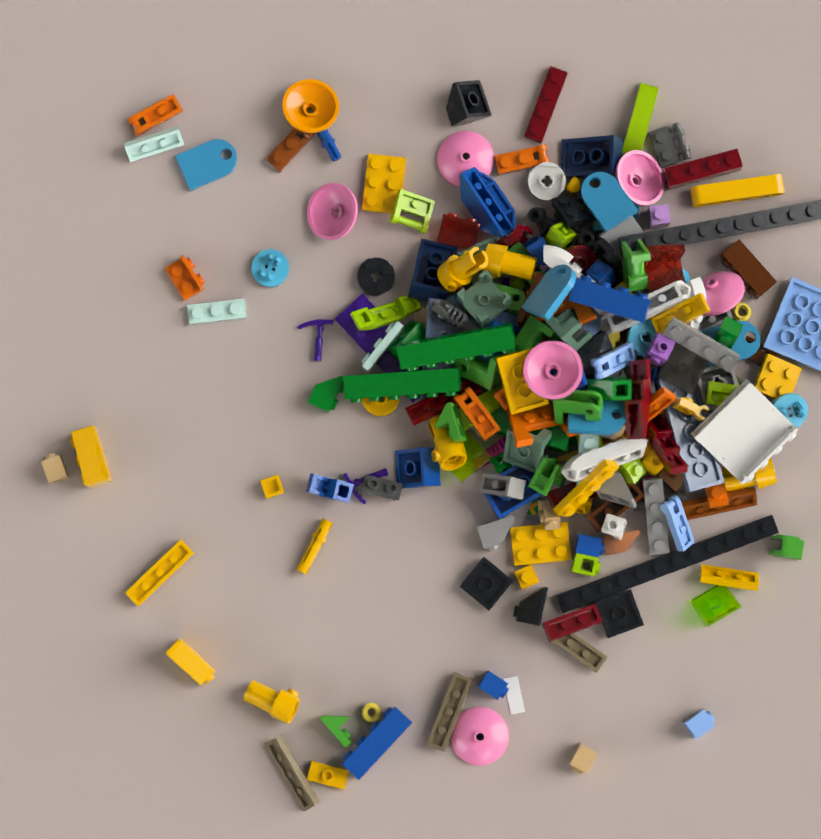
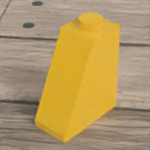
M178 639L166 652L173 661L200 685L210 683L215 677L213 675L215 670L185 640Z

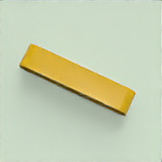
M782 174L697 185L690 187L692 206L702 207L779 196L784 194Z

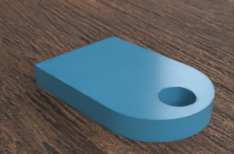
M221 139L208 141L176 155L190 191L228 176L237 164L235 149L230 143ZM225 150L232 152V156L228 160L221 157L222 152Z
M596 172L584 180L581 187L582 199L605 233L638 213L636 206L612 175L605 172ZM598 180L601 184L599 187L593 188L590 186V182Z
M565 264L550 269L522 305V308L528 313L549 320L574 286L576 281L575 272Z
M737 321L743 324V327L731 350L740 354L738 361L754 355L760 345L758 330L754 325L746 321ZM720 326L700 332L713 339ZM746 333H752L755 336L753 343L746 342ZM706 360L707 367L715 366V364Z
M603 400L604 407L600 421L586 420L585 415L568 413V433L615 434L624 427L626 422L624 405L618 400ZM619 413L622 418L614 419L612 414Z

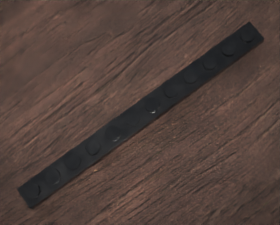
M821 200L619 237L618 242L621 256L623 257V241H626L632 251H637V239H641L648 251L651 252L821 220Z
M773 515L692 544L684 552L673 551L556 595L562 613L772 536L779 533Z

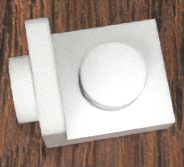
M607 514L601 531L621 541L627 521L626 519Z

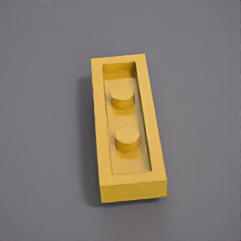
M698 293L652 318L651 321L656 333L663 334L673 316L687 324L709 312L710 309L703 293Z
M701 564L700 582L757 591L759 587V573Z

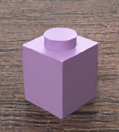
M668 204L648 207L649 229L669 226L671 222Z

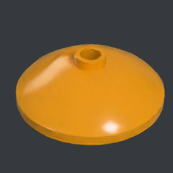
M305 79L294 83L287 89L282 101V110L288 123L295 129L305 133H318L328 129L337 119L339 100L334 90L326 83L315 79Z

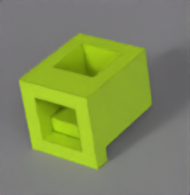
M575 553L571 572L595 577V574L600 572L601 562H598V557ZM584 562H588L590 564L589 569L583 568Z

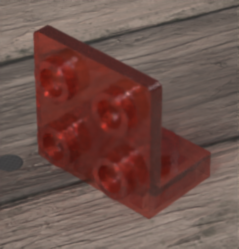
M451 212L443 214L437 242L464 250L474 246L480 223H477L476 219L466 217V220L458 218L459 215Z
M684 244L646 247L650 252V260L644 261V271L648 276V291H656L675 281L682 280L685 283L680 260L685 252Z

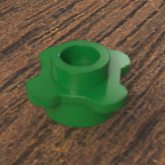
M504 452L490 459V463L494 465L497 473L504 472L513 466L503 461Z

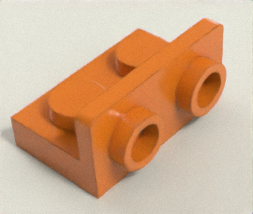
M182 255L179 260L167 266L165 270L183 299L187 301L204 290L202 284L205 282L199 273L196 275L192 270L195 266L189 257L185 259L184 255Z

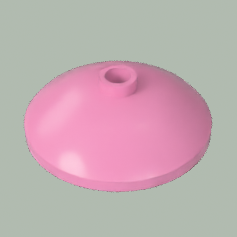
M471 131L456 132L447 137L441 144L437 156L438 168L442 176L449 183L460 187L459 175L473 167L489 176L494 165V153L489 142L478 133ZM468 154L470 158L465 160L462 156Z
M640 150L629 151L619 159L615 171L616 180L631 201L639 206H648L657 202L661 198L665 187V179L658 162L651 155Z
M328 183L313 193L307 207V220L311 230L318 237L326 240H337L349 233L355 224L358 213L357 201L353 192L345 185Z
M718 271L701 278L705 287L706 302L710 309L703 316H716L731 310L740 302L744 295L745 286L743 280L733 272Z
M560 341L543 342L534 347L526 357L524 363L525 381L528 387L542 398L551 400L564 398L575 391L582 379L583 367L578 353L566 343ZM552 369L557 371V374L554 376L549 373Z
M485 707L470 708L459 715L451 735V744L455 753L463 761L472 765H487L499 759L504 753L508 744V729L502 717L495 711ZM478 733L484 735V738L480 741L476 738Z

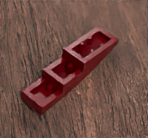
M650 359L629 361L631 399L624 401L627 440L646 439L651 396Z
M658 414L648 422L646 436L660 462L670 475L685 473L688 470V465L679 455L681 448L672 438L673 430Z

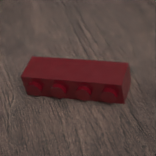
M737 148L667 167L662 172L668 191L740 171L743 165Z

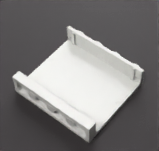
M745 379L691 435L743 485L745 482H750L754 477V473L758 469L764 468L768 464V460L773 455H777L787 441L789 442L794 439L798 429Z

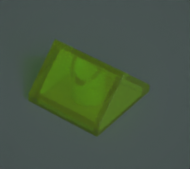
M716 585L690 600L704 627H709L742 608L726 586Z

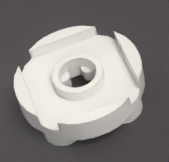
M543 162L530 172L528 186L532 194L538 199L550 201L552 198L559 197L565 190L566 176L558 165L551 162ZM546 176H549L550 180L553 181L548 187H545V184L542 183V179H546Z

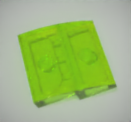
M468 432L465 433L467 441L463 442L467 460L460 468L451 470L461 483L491 459Z

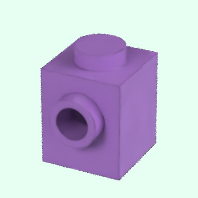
M658 333L652 338L643 358L650 359L652 365L661 367L668 360L675 341Z

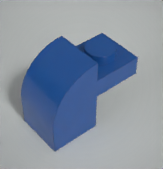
M310 473L306 492L349 503L354 484Z

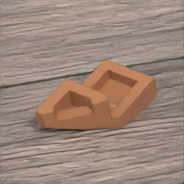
M641 530L624 532L621 541L614 539L612 535L603 536L606 555L626 552L641 534Z

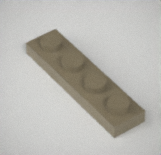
M454 672L426 745L443 752L446 751L473 679Z
M280 735L265 744L267 750L303 812L320 803L282 736Z

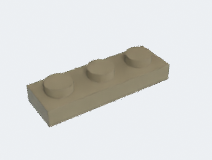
M574 633L552 641L596 673L607 659L606 655Z

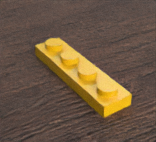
M604 459L553 508L555 514L564 517L573 515L576 509L588 500V497L599 490L601 485L614 475V472L619 468L616 461Z
M180 539L125 594L139 607L194 552Z

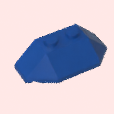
M475 167L462 172L459 175L461 200L481 231L500 238L512 233L513 228L516 227L515 210L496 181L485 173L478 171Z

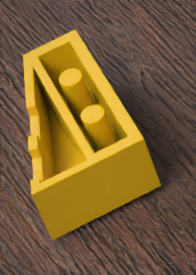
M93 425L71 432L70 442L72 448L76 449L77 456H75L78 467L81 469L83 485L93 488L112 482L96 427Z

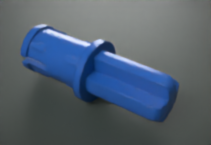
M328 129L318 132L317 135L321 140L322 148L326 149L332 161L339 160L342 156L334 143L335 138H332Z

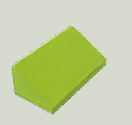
M708 381L705 404L719 406L739 385Z

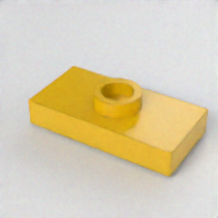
M311 761L307 780L345 789L349 770Z

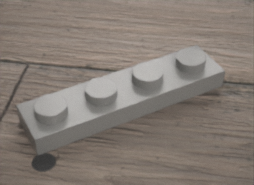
M674 316L663 331V335L729 373L740 358V354Z
M662 477L642 479L649 554L669 553L666 516L660 509V505L664 503Z

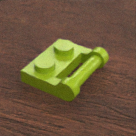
M399 189L393 212L390 216V222L409 226L425 234L429 227L435 201ZM404 211L421 217L422 222L400 216V213Z

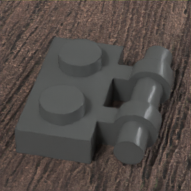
M679 122L672 124L674 132L669 133L667 126L648 133L661 168L679 163L677 155L682 154L684 160L691 158L689 152L691 149L689 144L687 145L684 138L685 132L683 128L681 129ZM677 138L679 148H674L672 139Z

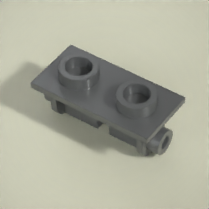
M365 475L361 492L399 501L403 483Z

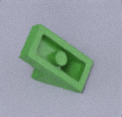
M451 402L446 403L435 428L445 429L449 427L448 434L453 442L462 443L467 441L458 405Z
M323 715L320 718L322 722L346 748L352 742L350 740L352 736L345 728L341 730L339 727L350 716Z

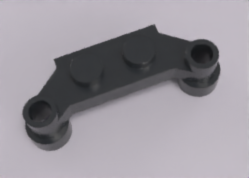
M535 207L528 213L529 220L537 224L541 232L540 235L543 238L546 237L553 225L559 223L548 218L544 208ZM572 229L577 235L565 248L573 245L591 246V243L597 239V234L590 230L581 233Z

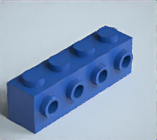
M581 275L580 278L576 277L569 301L642 323L645 322L651 304V299H648L647 294L637 292L635 295L629 293L630 289L621 286L615 289L610 287V283L599 281L598 284L592 282L591 277Z
M396 706L393 709L389 707L382 714L384 719L380 723L376 721L369 728L371 733L367 737L363 735L355 743L358 747L353 752L349 750L342 757L344 760L342 765L358 780L363 777L412 724V721Z

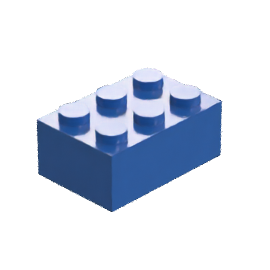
M513 466L499 474L501 476L526 480L523 500L484 494L498 520L542 495L528 487L535 474L534 472Z

